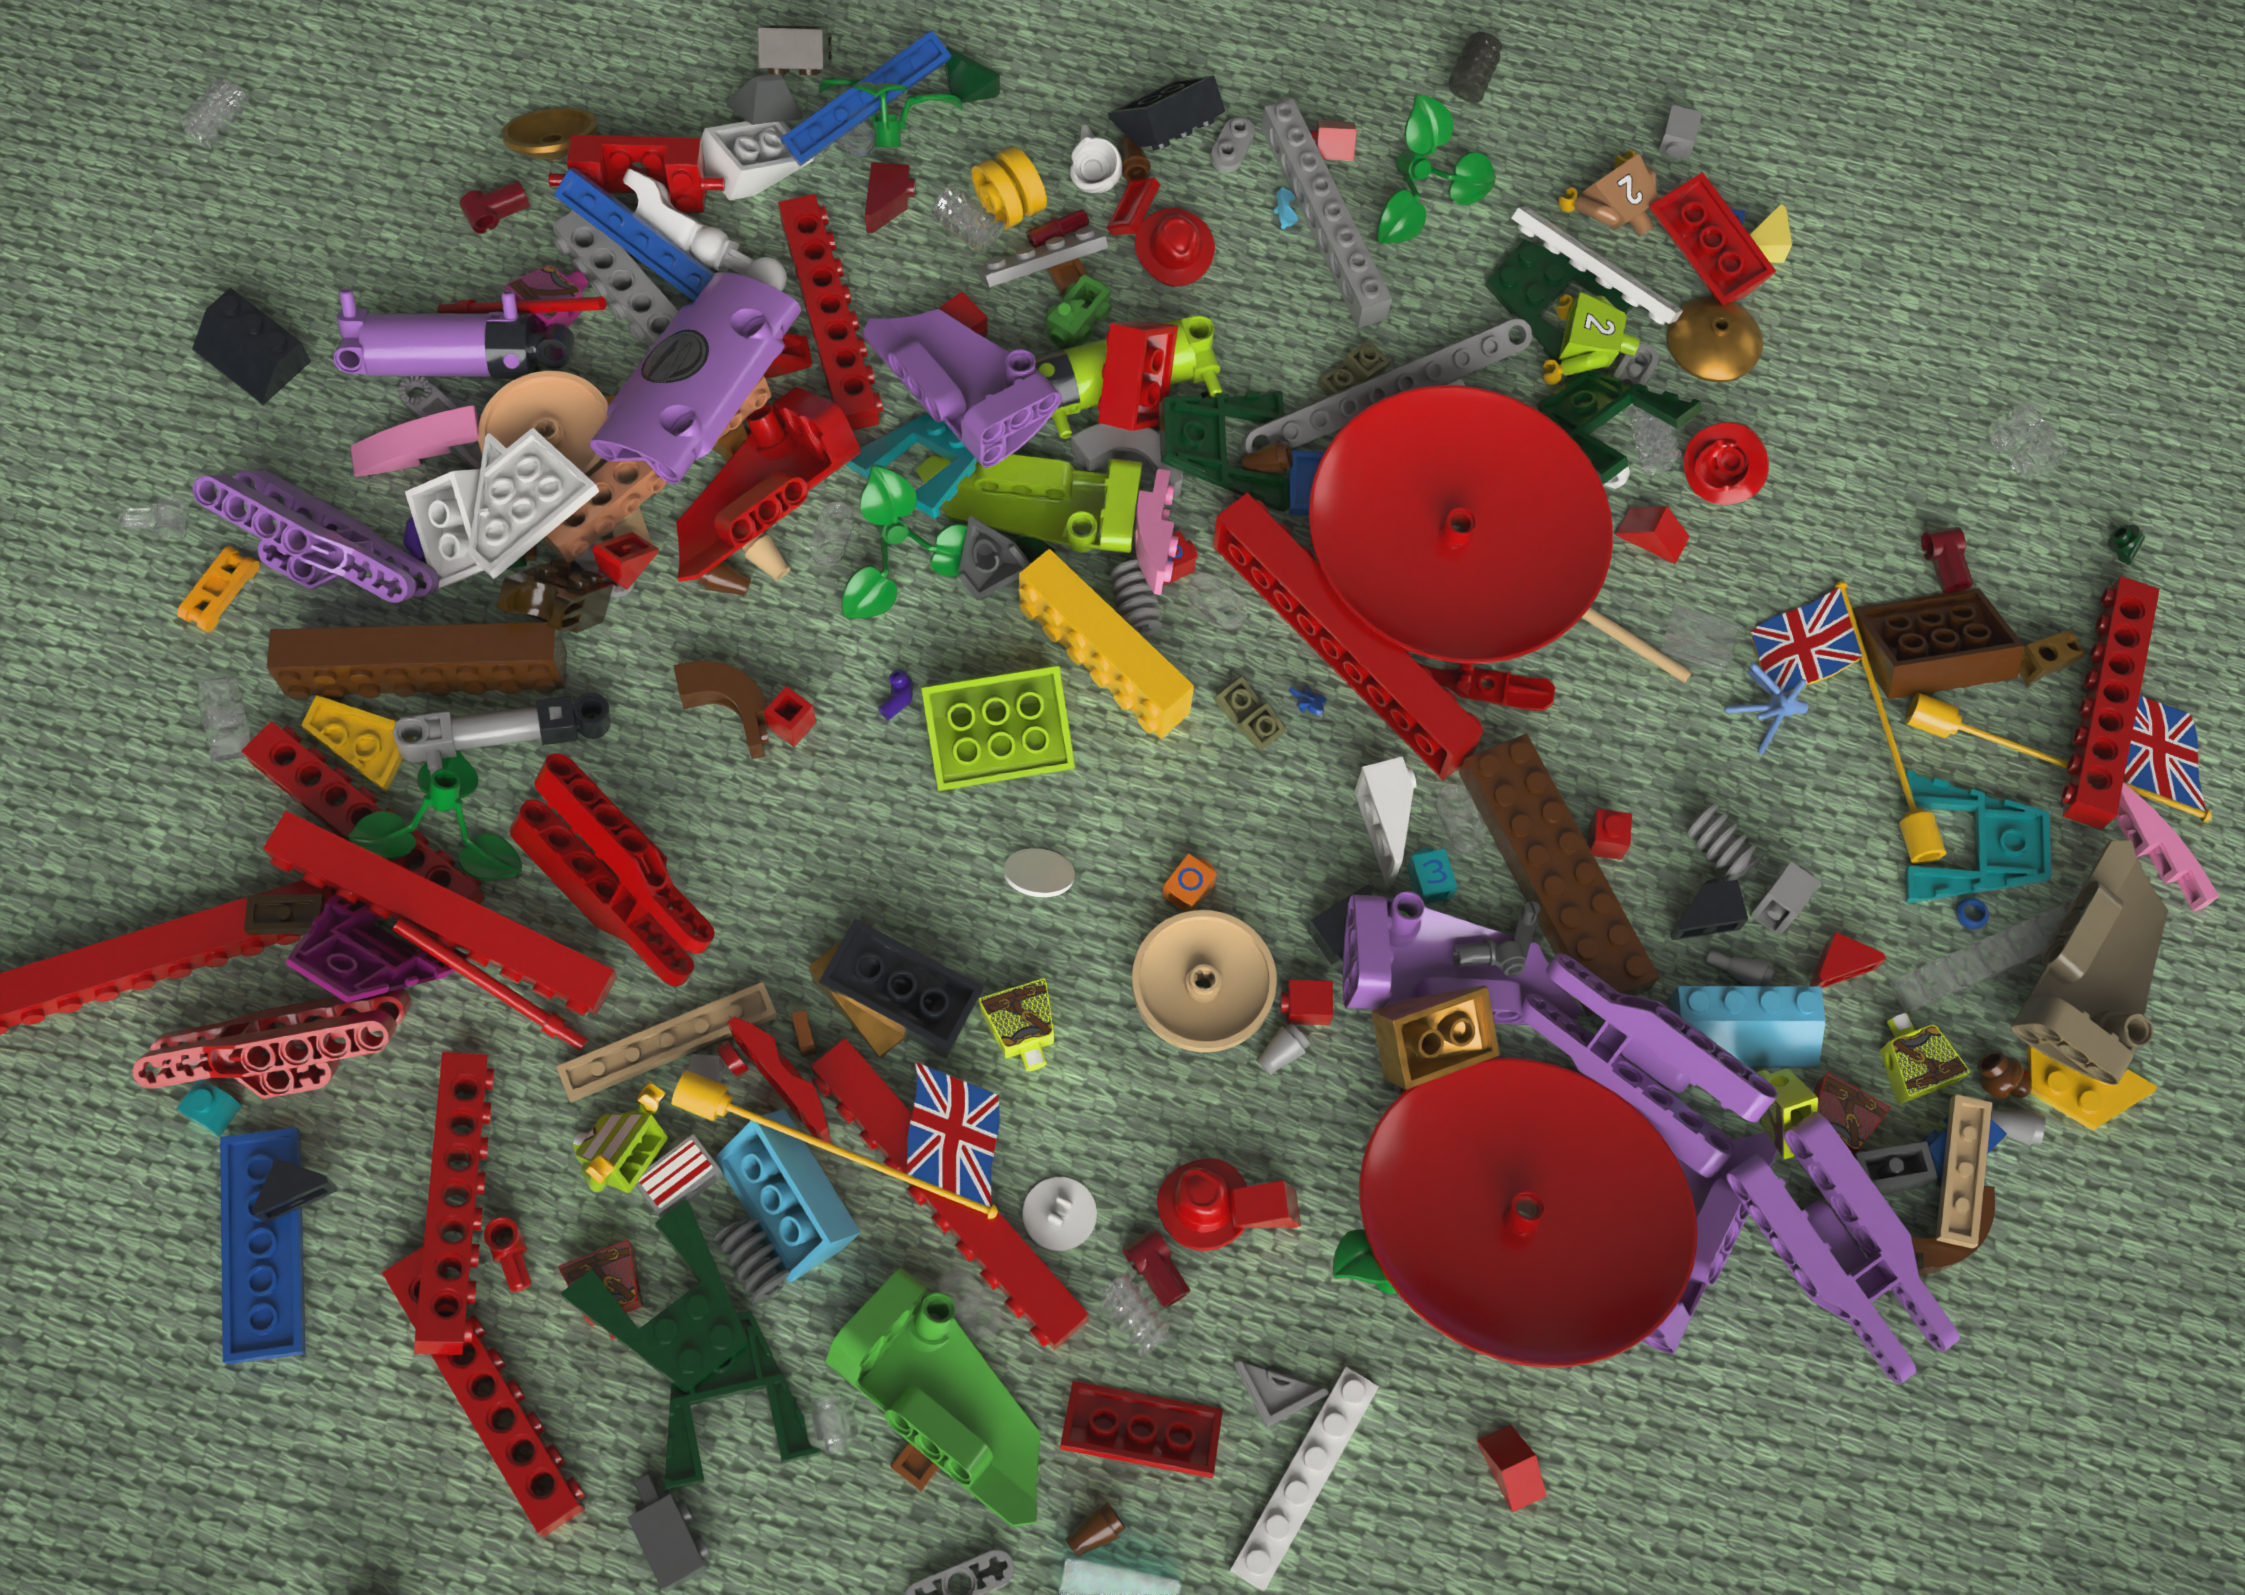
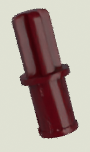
M1084 209L1059 219L1053 216L1049 222L1027 230L1026 236L1030 245L1037 248L1046 245L1045 242L1051 238H1065L1064 235L1088 226L1089 218Z

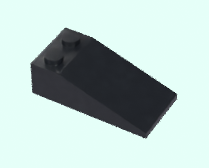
M856 918L819 980L820 984L917 1044L946 1059L984 989L983 986Z

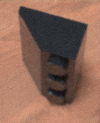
M1212 75L1174 80L1109 112L1108 116L1136 146H1152V150H1159L1169 146L1170 139L1174 137L1175 139H1180L1193 133L1192 128L1196 126L1201 128L1215 122L1214 117L1224 113L1225 109L1215 76Z
M231 287L206 309L192 347L196 354L261 405L267 403L311 362L302 343Z

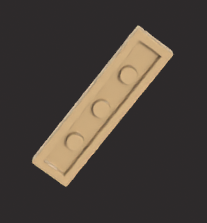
M1957 1094L1950 1099L1936 1230L1937 1241L1972 1249L1978 1246L1992 1102Z

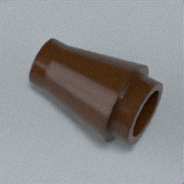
M1127 136L1124 137L1120 142L1122 176L1128 182L1130 180L1147 178L1151 168L1148 158L1141 147L1136 146Z
M1276 440L1250 454L1243 455L1242 464L1244 470L1260 473H1285L1288 468L1293 467V455L1287 441L1280 443L1279 440Z
M721 562L700 577L698 584L705 586V590L737 594L745 597L752 578Z
M1107 1502L1101 1508L1097 1505L1065 1540L1076 1557L1080 1558L1085 1553L1119 1539V1533L1126 1528L1115 1510Z

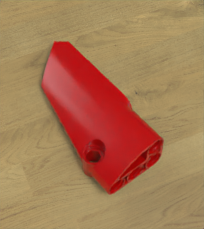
M795 387L771 405L765 404L745 418L751 430L750 435L708 487L676 522L679 547L677 579L679 582L702 577L799 507L806 500L809 490L861 453L857 439L840 407L832 401Z

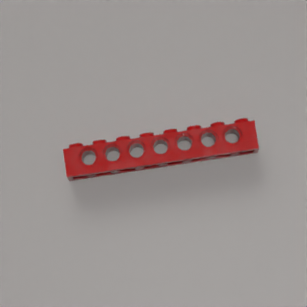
M815 194L778 202L780 220L831 401L843 411L852 431L879 425L878 413L883 412V406L879 392H872L871 385L875 384L871 365L865 366L863 358L867 357V351L863 337L857 339L855 331L859 330L856 312H849L847 304L852 303L848 285H841L840 277H844L840 258H834L832 251H836V244L832 231L826 232L824 226L829 224L826 208L824 205H818ZM839 337L843 338L841 340H834L835 338ZM846 364L852 365L850 367H841ZM851 392H860L859 394H856V395H850V394H849V393H851Z
M2120 576L2114 585L2106 587L2102 594L2100 605L2104 606V610L2099 616L2094 630L2095 633H2098V639L2093 644L2089 654V660L2093 661V664L2083 684V687L2087 688V694L2081 701L2078 709V716L2082 717L2081 724L2076 728L2072 739V744L2076 745L2075 753L2070 757L2066 772L2070 774V779L2064 786L2060 801L2064 803L2062 817L2103 830L2117 816L2160 588Z
M271 721L241 752L253 767L340 837L348 840V835L362 818L369 814L383 811L376 805L378 802L376 797L366 788L361 787L359 790L354 788L350 784L353 780L341 768L336 766L332 770L325 764L327 761L325 756L313 746H310L308 749L300 744L302 739L290 727L285 726L281 729ZM295 756L291 763L282 765L287 758ZM321 777L316 784L308 785L311 779ZM347 797L343 804L333 806L337 799ZM389 807L385 810L387 812L395 813ZM416 829L410 832L416 840L414 850L402 858L389 860L436 884L444 880H451L447 889L473 902L480 904L485 899L479 889L482 883L465 872L461 874L453 867L456 864L455 861L443 850L439 849L435 853L427 846L430 843L429 840ZM424 859V863L419 868L410 869L411 864L415 860Z
M442 1052L414 1354L462 1355L463 1342H472L474 1318H466L467 1304H475L477 1281H469L470 1267H478L480 1244H472L473 1231H481L483 1208H475L476 1195H484L486 1172H478L479 1159L487 1160L489 1137H481L482 1124L490 1125L492 1102H484L485 1090L493 1091L494 1068H487L488 1054ZM461 1091H470L475 1096L470 1099H461L456 1094ZM459 1125H466L472 1130L467 1134H458L453 1131V1128ZM455 1160H463L469 1165L464 1169L457 1170L449 1164ZM453 1195H459L466 1201L461 1205L455 1206L449 1204L446 1199ZM449 1231H457L463 1237L459 1241L449 1242L442 1236ZM452 1267L457 1269L460 1274L453 1279H446L439 1272L444 1268ZM449 1304L455 1307L457 1311L451 1316L444 1317L435 1310L441 1305Z
M423 1247L382 1272L415 1329ZM444 1268L439 1272L443 1278H445L443 1275L449 1272L448 1268ZM444 1304L435 1311L439 1315L447 1317L453 1315L457 1310L452 1305ZM476 1315L470 1317L474 1318L472 1342H463V1349L467 1347L475 1348V1356L470 1363L460 1365L458 1361L459 1355H430L536 1532L546 1537L585 1510L580 1501L585 1497V1494L573 1476L568 1480L560 1468V1466L565 1464L562 1455L554 1444L548 1447L540 1436L541 1433L546 1431L542 1422L534 1411L527 1414L520 1403L526 1398L514 1378L509 1382L506 1380L501 1369L506 1367L503 1358L495 1347L488 1350L482 1340V1337L487 1333ZM486 1379H494L495 1387L493 1392L486 1397H479L478 1387L480 1383ZM505 1411H513V1424L505 1430H499L497 1427L499 1416ZM526 1443H532L534 1446L532 1458L527 1462L519 1463L517 1461L518 1449ZM545 1476H552L554 1479L553 1490L545 1496H538L536 1486L539 1480Z

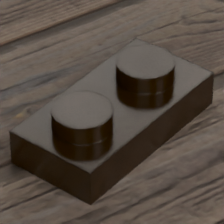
M322 894L248 895L244 931L248 935L307 934L312 927L314 919L317 915L320 916L324 910L326 899Z

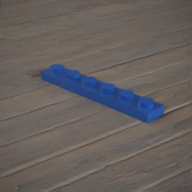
M931 30L858 83L871 82L878 84L890 82L905 85L908 90L951 59V54L934 31ZM851 87L782 136L781 142L797 164L802 166L881 109L880 95L874 97L866 91L856 90ZM886 91L887 104L906 91Z
M575 167L568 170L554 196L691 300L695 301L715 273Z

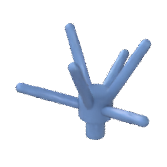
M1751 663V669L1747 671V674L1771 695L1769 703L1727 706L1724 708V711L1726 713L1764 711L1757 715L1758 720L1775 716L1758 748V753L1763 754L1784 716L1791 717L1794 713L1805 714L1807 712L1808 703L1797 699V695L1806 685V680L1801 679L1790 693L1783 692L1756 663Z

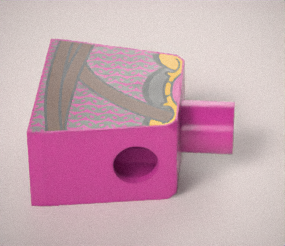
M547 265L506 284L505 290H512L515 293L516 301L582 297V290L588 287V281L579 270H575L565 277L555 267ZM582 311L533 313L538 331H543L545 327L555 323L568 327Z

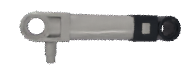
M586 693L577 698L574 708L572 697L564 696L536 700L537 706L455 717H451L450 711L409 715L397 721L393 728V736L399 755L409 762L427 761L431 777L435 771L442 769L441 758L457 757L456 750L542 739V745L577 741L576 728L583 737L597 739L608 732L611 718L607 700L600 694ZM597 713L600 715L594 719H588L585 717L587 714ZM412 736L421 737L419 740L415 742L406 741L409 737Z

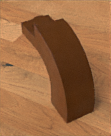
M693 661L673 665L683 708L688 709L716 704L733 710L743 722L751 759L765 757L763 745L769 744L763 711L768 707V704L757 684L742 671L724 663Z
M1984 1186L1978 1246L1972 1249L1937 1241L1936 1237H1911L1919 1275L1933 1274L1946 1270L1969 1257L1982 1245L1994 1219V1186Z

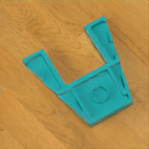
M926 413L860 448L861 453L846 465L851 470L868 479L872 465L886 467L916 442L951 461L949 465L915 491L917 496L915 507L935 519L940 514L939 507L945 500L951 501L958 492L957 485L965 476L970 477L976 470L975 463L977 460L944 421L936 422L929 413Z
M1906 770L1905 774L1916 807L1975 812L1976 871L1908 866L1905 870L1906 903L2031 885L2050 880L2052 870L2049 812L2005 798L2003 801L1985 796V792L1972 788L1970 791L1951 786L1949 781L1935 777L1931 780L1915 775L1916 771ZM1904 794V804H1905V806H1908V803H1907V800H1906V797H1905V794Z

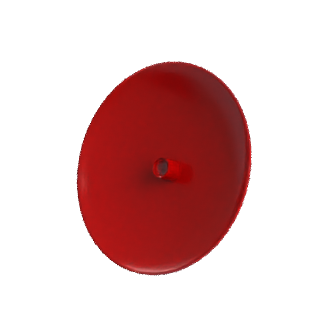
M1437 385L1400 392L1380 400L1351 419L1339 431L1321 458L1312 483L1309 500L1310 535L1320 568L1329 585L1341 602L1369 629L1405 650L1428 658L1465 664L1492 663L1525 656L1547 646L1569 631L1586 614L1597 598L1610 566L1613 549L1611 510L1605 489L1591 461L1579 445L1550 418L1523 402L1494 391L1459 385ZM1452 526H1459L1464 531H1457Z
M1491 1058L1412 1087L1402 1093L1383 1114L1368 1141L1359 1178V1204L1367 1241L1378 1265L1395 1291L1417 1315L1437 1331L1477 1353L1500 1361L1544 1368L1572 1367L1598 1362L1632 1348L1652 1334L1675 1309L1686 1290L1694 1267L1698 1230L1693 1197L1685 1174L1671 1148L1647 1118L1614 1091L1580 1073L1535 1060ZM1518 1211L1527 1213L1531 1218L1522 1216Z

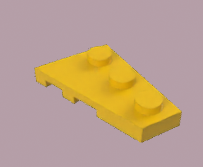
M316 695L301 724L303 729L387 793L403 760L399 755L393 736V728L397 721ZM414 736L409 737L406 741L412 742Z

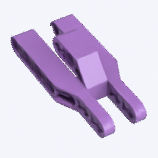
M266 470L243 471L236 474L234 478L226 474L201 476L193 484V496L201 506L262 539L258 545V555L265 565L308 589L324 587L342 578H346L388 602L398 603L407 601L412 596L423 597L431 595L439 587V575L434 568L387 543L362 522ZM252 480L255 483V489L251 486ZM215 485L218 489V496L215 493ZM280 495L284 500V505L280 504ZM244 503L247 505V512L244 509ZM309 511L311 512L313 517L312 521L308 518ZM273 519L277 521V528L273 525ZM302 535L306 537L307 541L302 539ZM395 559L394 564L386 560ZM307 563L312 565V572L308 569ZM367 571L373 574L372 576L366 577ZM412 575H424L423 581L427 583V586L420 588V581L413 578ZM383 580L388 582L387 584H380ZM396 587L401 589L402 592L395 593Z
M1560 953L1556 954L1546 968L1549 978L1606 1020V1022L1594 1036L1547 1000L1536 994L1526 996L1522 1002V1015L1518 1013L1520 1018L1571 1056L1580 1074L1604 1085L1634 1106L1662 1135L1676 1157L1702 1176L1713 1178L1735 1151L1736 1146L1734 1142L1724 1132L1620 1056V1054L1669 1090L1682 1093L1689 1084H1692L1694 1087L1697 1084L1721 1102L1720 1106L1725 1110L1728 1107L1750 1122L1757 1123L1777 1098L1778 1093L1776 1089L1766 1079L1660 1001L1619 993L1570 956Z
M1813 1112L1785 1132L1784 1138L1790 1150L1838 1217L1821 1200H1816L1805 1209L1800 1210L1785 1189L1784 1185L1786 1183L1783 1178L1778 1179L1770 1166L1757 1153L1726 1175L1727 1181L1810 1300L1849 1322L1884 1373L1893 1382L1900 1385L1916 1373V1367L1872 1305L1874 1300L1891 1289L1927 1341L1940 1352L1946 1351L1958 1342L1960 1336L1953 1323L1919 1278L1910 1233L1830 1122L1822 1114ZM1853 1238L1856 1240V1242L1859 1244V1246L1861 1247V1249L1864 1251V1253L1866 1254V1256H1867L1869 1259H1867V1258L1865 1257V1255H1864L1863 1252L1860 1250V1248L1858 1247V1245L1855 1243V1241L1853 1240Z

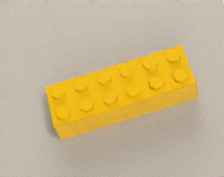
M1048 549L1019 573V608L1022 613L1030 620L1035 618L1043 626L1042 629L1045 635L1052 642L1056 643L1059 641L1066 648L1068 657L1075 664L1080 665L1082 663L1090 671L1092 680L1099 687L1104 688L1106 686L1114 694V700L1123 710L1127 711L1130 709L1138 717V723L1147 733L1152 734L1154 732L1162 739L1190 714L1194 685L1053 551Z

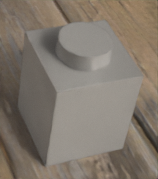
M1672 105L1665 122L1658 152L1667 154L1671 158L1688 160L1696 142L1702 112Z

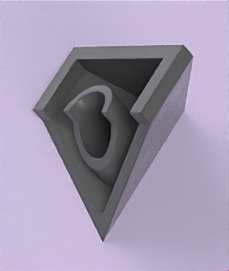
M782 75L755 76L726 100L727 106L752 125L803 118Z
M969 515L958 577L978 601L1017 580L1019 573L1031 563L1015 542Z

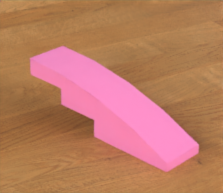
M474 405L415 419L376 433L351 445L354 476L360 477L421 466V459L449 454L451 453V446L478 441L479 421Z
M2123 782L2118 813L2115 818L2126 839L2132 841L2137 857L2149 854L2164 884L2177 880L2192 911L2208 906L2219 895L2200 863L2179 835L2154 808Z

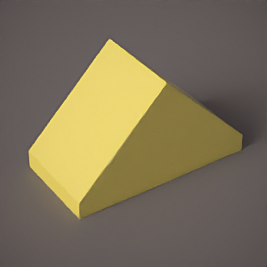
M1782 204L1750 234L1770 262H1784L1792 246L1787 209Z

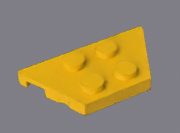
M2030 1045L2026 1048L2029 1078L2032 1083V1091L2030 1093L2091 1130L2096 1129L2149 1096L2158 1087L2129 1069H2126L2118 1085H2109L2058 1063Z

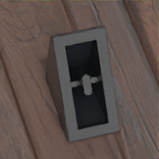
M275 1159L252 1210L258 1219L267 1224L337 1192L338 1189L336 1184L326 1175Z

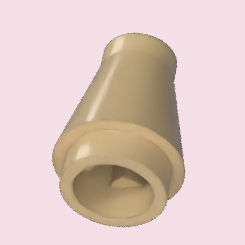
M761 533L742 547V550L745 552V558L770 575L776 582L789 573L791 568L785 562L770 535Z

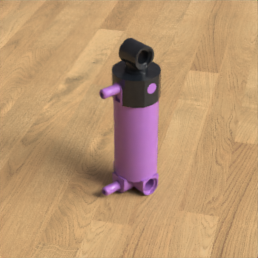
M345 288L339 292L342 311L337 314V321L342 339L334 354V363L339 370L348 374L517 379L521 376L537 372L538 361L544 366L553 369L565 366L569 361L575 338L572 331L562 324H550L543 331H538L533 313L517 312L515 293L512 290H504L501 293L504 312H489V314L369 313V309L356 308L351 289ZM550 344H556L561 348H554Z

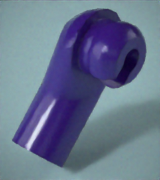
M410 517L406 522L403 544L413 557L426 563L413 517Z
M897 669L890 674L891 697L878 707L879 712L887 721L907 707L913 699L912 679L902 669Z

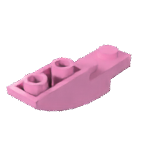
M1157 469L1153 493L1139 490L1134 524V543L1140 569L1153 593L1161 595L1163 582L1171 581L1174 562L1168 561V556L1175 557L1179 538L1172 536L1174 522L1168 521L1170 510L1164 509L1165 505H1172L1175 486L1169 485L1171 471Z

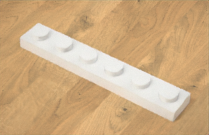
M1518 207L1511 218L1519 223L1517 228L1530 237L1537 235L1545 241L1543 243L1545 248L1558 255L1562 252L1571 258L1569 263L1573 267L1583 272L1589 270L1597 276L1595 280L1607 289L1616 288L1623 293L1621 298L1635 307H1638L1640 304L1649 310L1647 315L1657 323L1664 325L1665 322L1668 324L1676 322L1683 312L1682 309L1529 207Z
M1348 1367L1344 1368L1231 1567L1230 1571L1259 1590L1265 1591L1379 1386Z

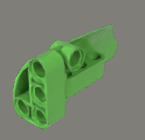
M902 1267L899 1268L840 1330L832 1342L825 1363L885 1412L886 1421L899 1435L1009 1526L1018 1527L1035 1524L1037 1522L1040 1431L954 1319L956 1306L950 1296L940 1292L930 1293L928 1288ZM929 1313L938 1315L942 1320L932 1318Z

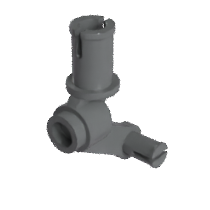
M1531 901V905L1530 902L1526 903L1524 911L1518 915L1513 941L1506 940L1499 944L1490 938H1484L1483 942L1454 945L1452 955L1455 966L1462 968L1463 966L1486 963L1488 966L1495 965L1499 967L1507 976H1515L1522 973L1526 968L1525 962L1534 930L1539 923L1537 915L1540 911V905L1534 901Z

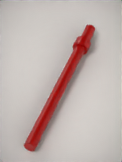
M600 296L516 301L517 312L530 313L604 310L606 308V299ZM473 299L459 300L456 304H440L437 307V313L489 314V312H504L502 301L476 302Z
M401 917L392 928L393 931L540 1025L542 1027L541 1031L551 1038L557 1036L578 1051L587 1042L588 1039L564 1024L565 1019L554 1012L550 1015Z

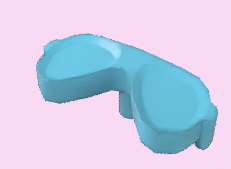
M1281 187L1276 192L1278 206L1273 209V212L1275 214L1279 213V220L1282 224L1281 228L1285 229L1294 225L1298 221V216L1289 206V203L1295 199V195L1285 187Z

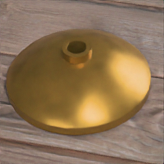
M568 107L548 108L529 112L511 120L503 127L501 136L503 143L516 153L536 159L556 161L568 155L571 135H595L598 130L597 118L591 112L583 109Z
M1701 298L1690 301L1680 307L1683 312L1677 321L1668 325L1667 345L1673 359L1686 372L1702 380L1728 382L1739 379L1755 367L1762 353L1763 337L1759 325L1749 312L1733 302L1722 306L1715 298Z

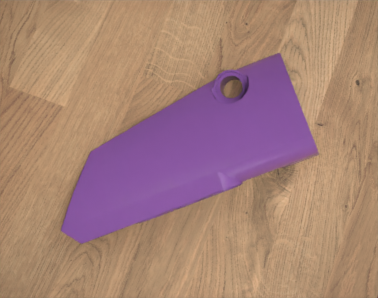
M1410 891L1401 892L1394 899L1373 895L1352 894L1350 896L1343 949V1002L1345 1008L1376 1010L1405 999L1484 985L1488 987L1494 1024L1528 1025L1520 1018L1518 1013L1522 1015V1002L1529 994H1536L1544 998L1573 1021L1582 1011L1567 991L1553 982L1547 975L1546 968L1549 964L1538 943L1531 942L1525 962L1526 968L1522 973L1515 976H1507L1499 967L1495 965L1488 966L1486 963L1457 968L1452 955L1454 945L1483 942L1484 938H1490L1492 941L1500 944L1506 940L1513 941L1514 936L1426 908L1421 897ZM1399 911L1406 912L1410 917L1402 915Z
M1767 1132L1731 1139L1736 1149L1713 1178L1702 1176L1676 1157L1687 1179L1696 1210L1698 1230L1697 1252L1691 1277L1677 1306L1663 1324L1642 1340V1343L1665 1353L1674 1354L1707 1285H1713L1719 1278L1749 1215V1212L1730 1187L1726 1175L1756 1153L1771 1168L1778 1151Z

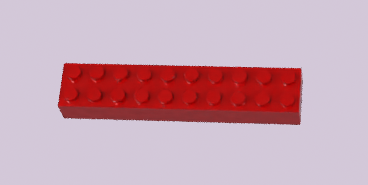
M1246 493L1217 515L1213 548L1442 781L1463 765L1465 758L1474 755L1484 731L1478 718L1474 714L1466 712L1457 703L1454 694L1447 688H1442L1433 679L1430 670L1425 665L1418 664L1409 655L1408 650L1387 641L1356 618L1333 591L1320 565L1315 561L1312 552L1307 547L1300 546L1292 538L1289 529L1284 524L1277 523L1269 515L1268 509L1261 501H1255Z

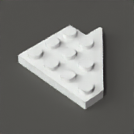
M531 428L507 449L488 433L485 436L468 553L488 575L495 579L599 492L596 484L534 428Z

